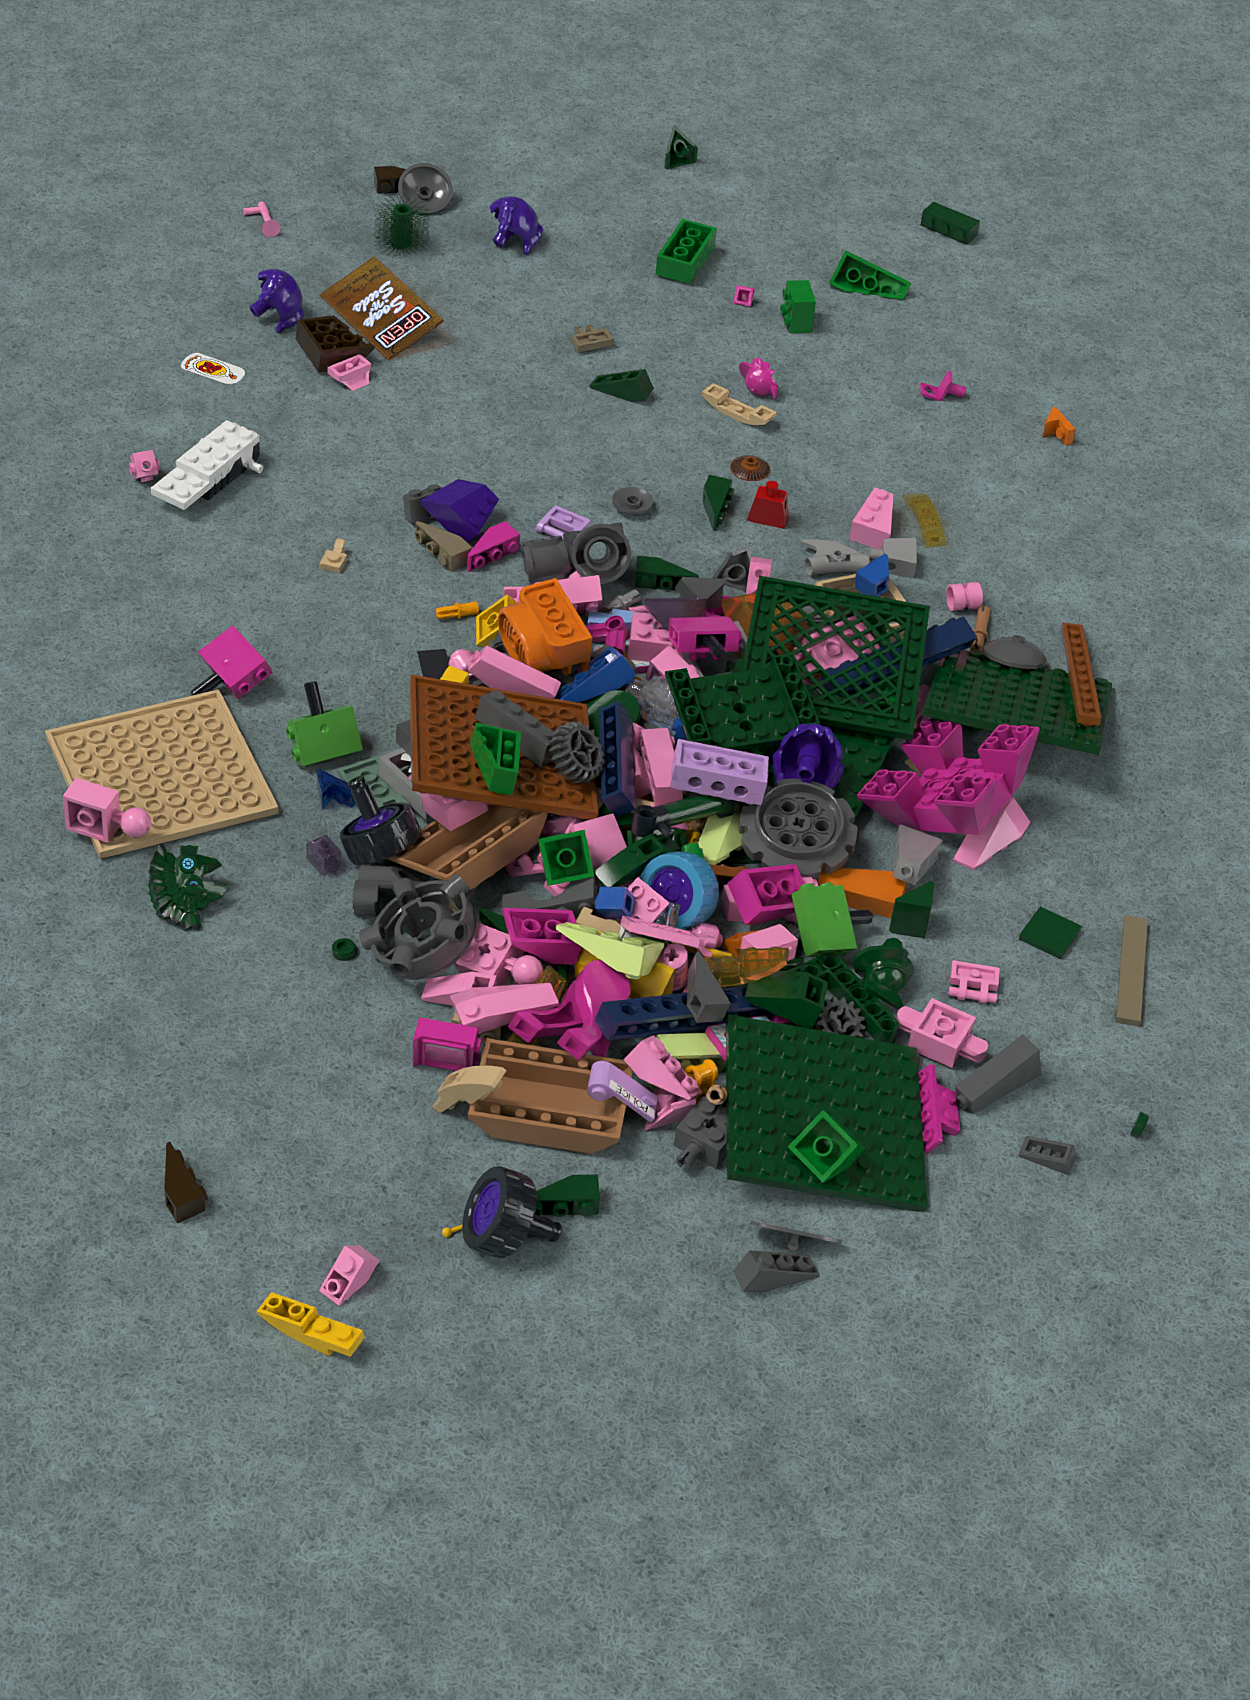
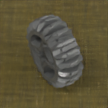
M581 721L568 722L559 726L551 735L552 740L549 742L552 746L549 751L553 754L551 760L555 761V768L560 769V775H565L567 781L572 780L574 784L587 783L595 779L603 771L602 765L605 764L602 758L605 753L601 750L603 745L599 744V737H595L594 730H589L587 724L583 725Z

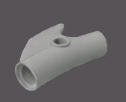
M804 539L802 541V545L810 547L817 552L812 557L805 559V569L809 576L826 573L857 572L860 568L869 564V554H861L839 542Z

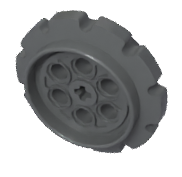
M801 779L778 780L775 787L766 786L761 805L748 804V806H743L739 820V833L742 834L741 844L751 860H760L762 862L761 868L796 864L801 877L819 879L821 872L832 874L840 869L847 862L848 853L853 852L857 839V826L853 824L855 815L845 799H836L834 797V790L814 781L805 783Z

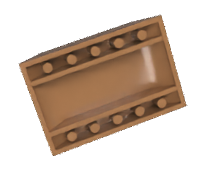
M487 803V812L452 831H449L438 821H433L421 829V835L416 842L387 859L443 881H448L454 874H458L471 890L536 845L548 813Z
M486 1038L480 1066L503 1067L507 1071L501 1078L503 1084L495 1093L491 1091L483 1101L478 1099L470 1105L468 1118L492 1138L593 1154L619 1142L626 1104L615 1096L607 1100L596 1101L588 1095L587 1088L592 1065L598 1061H606L631 1078L633 1070L624 1060L586 1054L578 1061L569 1052L564 1050Z

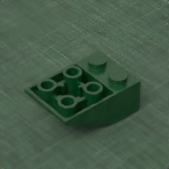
M752 970L744 999L754 1006H760L776 1016L792 1021L799 1027L811 1029L823 1010L828 982L808 972Z

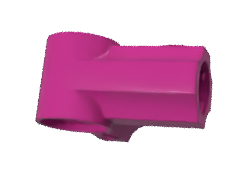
M614 615L608 618L605 623L586 626L592 636V643L606 641L605 645L612 646L624 655L625 644L630 634L621 616Z

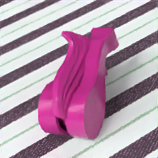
M602 960L591 961L566 990L559 1006L544 1011L530 1009L518 1011L508 1027L527 1043L539 1037L563 1035L557 1044L578 1061L589 1051H591L592 1055L608 1058L607 1052L611 1041H607L595 1022V1017L602 1002L628 999L631 992L630 983L623 972L616 971Z

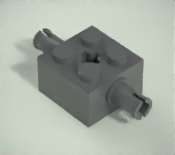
M702 1096L678 1124L675 1131L674 1146L683 1151L676 1158V1163L679 1167H682L686 1162L683 1169L688 1170L694 1161L698 1159L717 1169L726 1159V1101L722 1106L715 1105Z

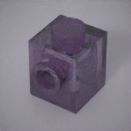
M324 835L306 843V859L323 876L341 867V850L327 835Z

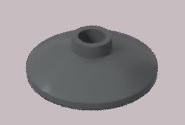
M625 487L614 493L612 502L619 511L636 515L649 511L653 505V498L650 493L641 488Z

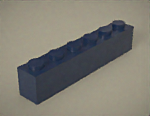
M620 701L599 709L600 745H603L601 750L605 753L602 757L605 764L602 765L603 771H601L602 801L609 811L614 814L615 818L628 814L636 808L632 718Z

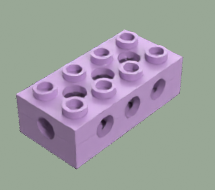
M678 739L672 761L670 788L696 792L701 795L721 797L726 800L741 801L747 804L761 805L767 786L769 757Z

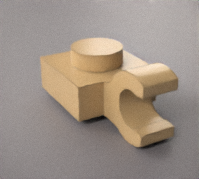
M337 538L334 550H326L320 562V569L336 573L341 572L347 561V554H344L346 548H343L346 540Z

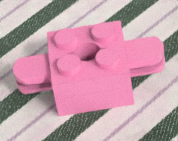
M931 998L923 1013L907 1006L898 1010L896 1019L899 1022V1029L911 1034L908 1046L917 1048V1053L953 1068L959 1056L975 1063H980L985 1059L988 1042L972 1035L976 1017Z

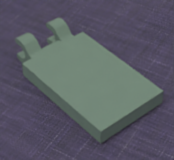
M378 756L337 769V775L350 793L351 788L348 787V782L357 776L365 777V782L369 785L378 807L398 802L410 805L402 794H398L378 775Z

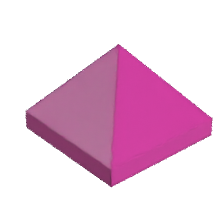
M737 285L733 304L751 307L755 288Z

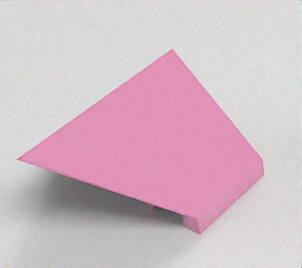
M662 1088L652 1090L653 1094L658 1097L654 1121H646L645 1131L683 1120L696 1105V1098L687 1100Z

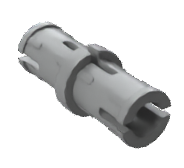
M634 589L623 596L615 597L614 601L603 605L601 612L606 610L607 612L605 613L611 614L612 608L627 610L629 606L640 602L641 596L635 598L634 596L638 595L639 592Z

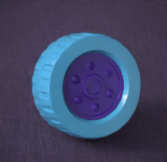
M670 852L659 855L645 866L640 875V879L670 903L653 923L688 930L698 923H705L712 916L717 906L719 887L716 875L711 866L696 854H691L690 852Z

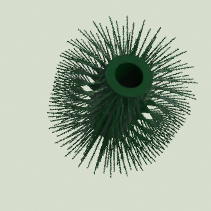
M404 196L403 204H400V200L399 204L395 202L396 206H388V209H382L383 207H381L380 210H383V212H380L379 215H374L375 218L376 216L384 218L376 224V226L380 225L379 228H374V230L380 229V231L374 232V234H380L376 238L389 241L385 242L386 244H382L383 248H386L384 245L389 248L393 246V250L397 248V250L400 249V252L401 249L404 252L403 249L408 247L411 249V245L415 248L419 245L417 243L423 242L421 244H424L426 242L423 239L427 238V235L424 237L419 234H422L425 229H429V227H424V225L428 224V222L425 223V220H429L430 217L427 219L424 217L418 219V217L422 215L430 216V214H423L424 212L417 209L412 210L414 207H410L411 204H404Z

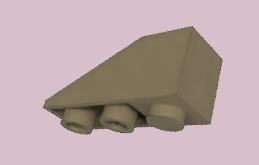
M420 521L416 522L415 538L417 542L422 543L428 552L439 560L442 566H445L450 571H454L467 565L468 554L472 547L461 536Z

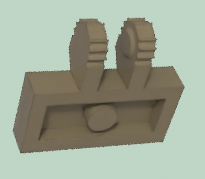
M588 324L585 327L586 332L580 326L575 327V335H571L570 341L577 352L612 346L614 339L606 328L595 330L591 324Z

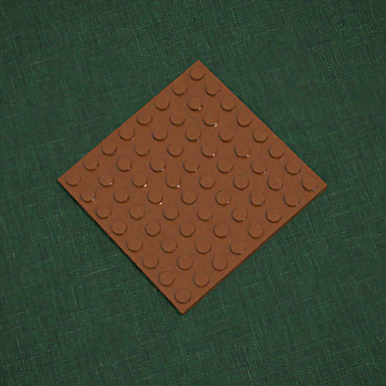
M411 674L409 680L412 791L422 794L429 793L443 797L460 798L467 801L485 802L491 805L509 806L516 809L522 808L536 812L553 813L559 816L578 817L584 820L597 818L598 805L595 779L587 783L574 784L572 780L567 781L565 775H560V769L555 768V761L539 767L520 752L519 771L513 794H498L488 790L470 747L475 723L482 724L475 719L480 698L494 690L503 693L508 699L518 704L523 710L537 718L538 721L554 732L559 726L573 721H581L583 725L587 724L589 727L587 704Z

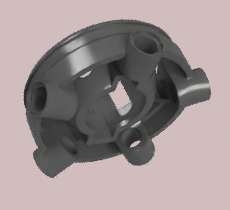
M454 874L448 881L434 880L415 886L413 881L408 878L399 879L393 885L396 897L381 911L373 926L360 930L359 938L363 948L367 951L372 949L385 968L395 976L403 979H425L445 971L464 955L475 935L477 926L476 915L469 899L465 895L470 890L469 886L458 874ZM445 905H451L457 911L454 912ZM432 926L429 929L431 935L420 942L417 937L426 928ZM402 928H404L407 934H409L412 938L404 937L401 932Z

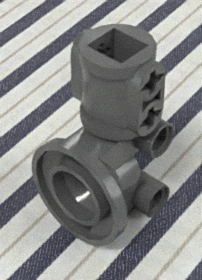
M622 523L594 524L582 531L563 533V539L560 535L523 542L522 557L526 577L530 585L557 578V580L567 579L569 574L571 575L575 571L582 577L599 575L600 584L612 582L624 574L631 560V548L628 539L624 535ZM596 542H603L606 546V554L601 559H593L589 555L591 546Z

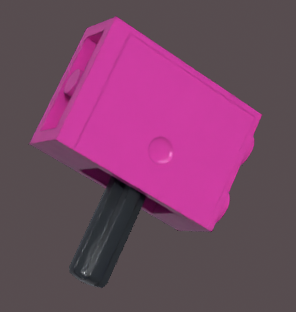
M730 617L670 618L668 639L678 653L689 652L688 659L691 661L697 660L698 652L700 658H706L708 652H711L713 660H720L722 653L738 651L739 644L742 643V632Z
M232 625L198 651L213 674L191 690V694L193 696L210 692L223 683L239 699L273 672L266 660Z

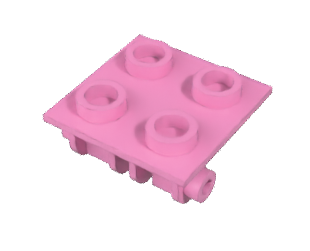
M638 877L627 888L635 897L631 914L632 918L654 922L670 904ZM622 919L614 920H616L620 924ZM630 932V933H633V934L638 935L639 937H640V936L642 937V934Z

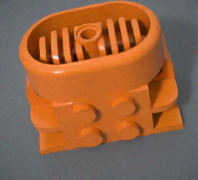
M557 578L523 587L520 590L519 603L500 609L498 614L499 632L511 658L540 672L561 669L564 675H569L572 672V665L579 664L583 672L589 669L588 663L591 656L592 636Z

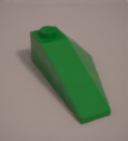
M846 250L829 282L830 285L844 292L863 293V295L871 294L900 300L904 299L912 284Z

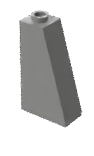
M900 824L893 844V877L915 885L936 862L943 840Z

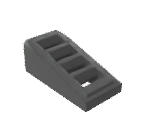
M1026 1136L1019 1151V1157L1069 1175L1076 1158L1075 1145ZM1032 1146L1036 1147L1034 1152L1030 1151Z

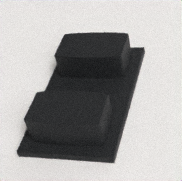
M446 649L417 651L423 677L440 679L449 667Z

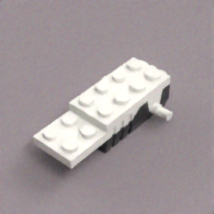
M226 420L177 459L176 468L151 487V495L185 510L200 497L206 500L212 499L213 495L218 494L220 490L224 489L226 485L230 484L247 469L261 473L263 465L256 463L260 455L259 435L255 431H249L244 426L241 427L235 422L232 423Z

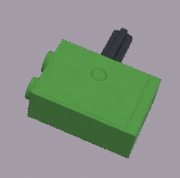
M317 682L305 683L304 687L311 714L287 720L288 727H286L287 737L292 741L293 745L291 755L294 762H297L298 765L306 766L363 750L353 706L344 705L324 711Z
M829 882L814 886L813 883L801 885L798 891L792 893L805 958L818 957L825 953L844 956L857 949L852 925L870 924L874 915L870 910L849 911L843 885H833V883Z

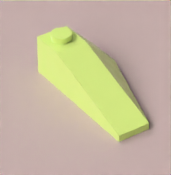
M733 813V815L719 818L717 815L708 817L698 842L699 847L703 849L705 861L708 864L716 865L729 857L731 851L742 849V834L739 833L741 813Z
M569 922L557 924L556 930L616 971L625 973V977L631 979H640L641 976L648 975L664 948V943L639 936L620 938V933L614 931H602L600 934L597 928Z

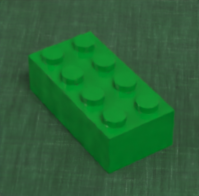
M682 218L657 255L655 275L691 284L715 247L717 228Z

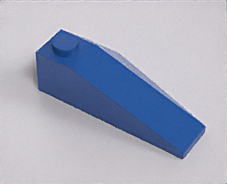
M610 646L588 663L590 668L587 671L578 672L574 676V683L563 686L553 699L578 703L608 691L626 687L633 681L632 678L636 674L623 655Z

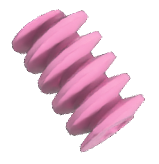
M679 943L668 944L661 951L657 961L675 969L672 991H678L685 988L688 983L687 951Z

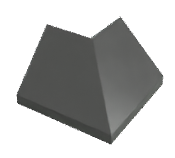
M682 577L675 586V591L699 608L720 609L724 579Z

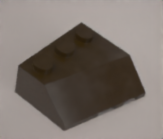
M335 316L298 319L296 341L318 372L328 371L329 366L358 354L365 358L375 348L373 344H366L362 341L363 337L361 335H354L350 332L349 326Z

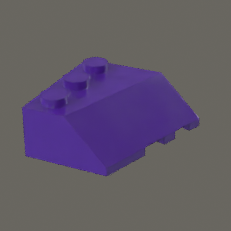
M457 479L420 500L419 503L448 532L461 536L468 542L479 534L499 498L485 484Z

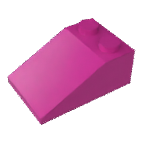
M796 864L744 869L727 884L744 924L750 925L764 923L795 913L792 893L798 891L804 882Z
M503 908L502 912L513 946L551 964H576L581 946L556 930L557 924L566 922L576 924L572 910Z

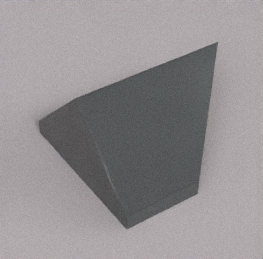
M749 546L730 552L713 578L724 579L725 586L746 592L752 557Z

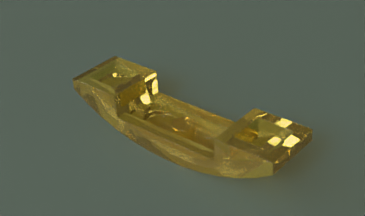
M924 493L903 494L908 509H912L921 528L920 536L925 547L945 546L941 521L931 499Z

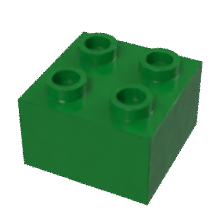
M809 280L786 281V288H783L782 291L784 304L780 306L781 316H784V326L788 327L789 333H812L816 301Z

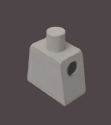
M885 538L882 549L870 548L869 561L887 554L889 574L914 578L917 564L916 538Z

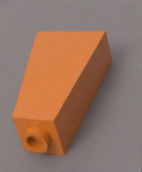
M840 868L832 874L821 872L820 878L816 879L818 886L829 882L833 883V885H843L848 907L857 910H870L873 914L887 918L892 917L895 899L905 894L908 883L893 877V871Z

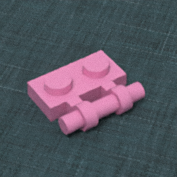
M952 960L949 984L959 985V988L949 986L948 996L957 997V1000L963 1001L965 999L978 1000L981 1004H986V1002L996 1003L997 994L988 993V990L997 992L1000 968ZM967 987L978 988L980 991L970 990Z

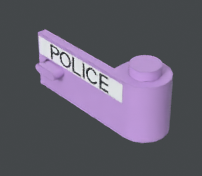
M598 1061L592 1065L587 1093L591 1098L596 1101H603L615 1096L648 1121H654L658 1101L656 1095L609 1062Z

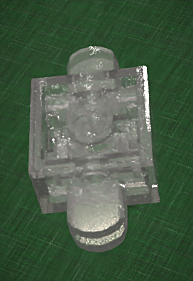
M656 675L647 684L638 679L634 680L626 689V692L631 693L638 700L642 708V717L660 728H668L669 733L675 736L676 731H673L672 728L676 717H680L667 680Z

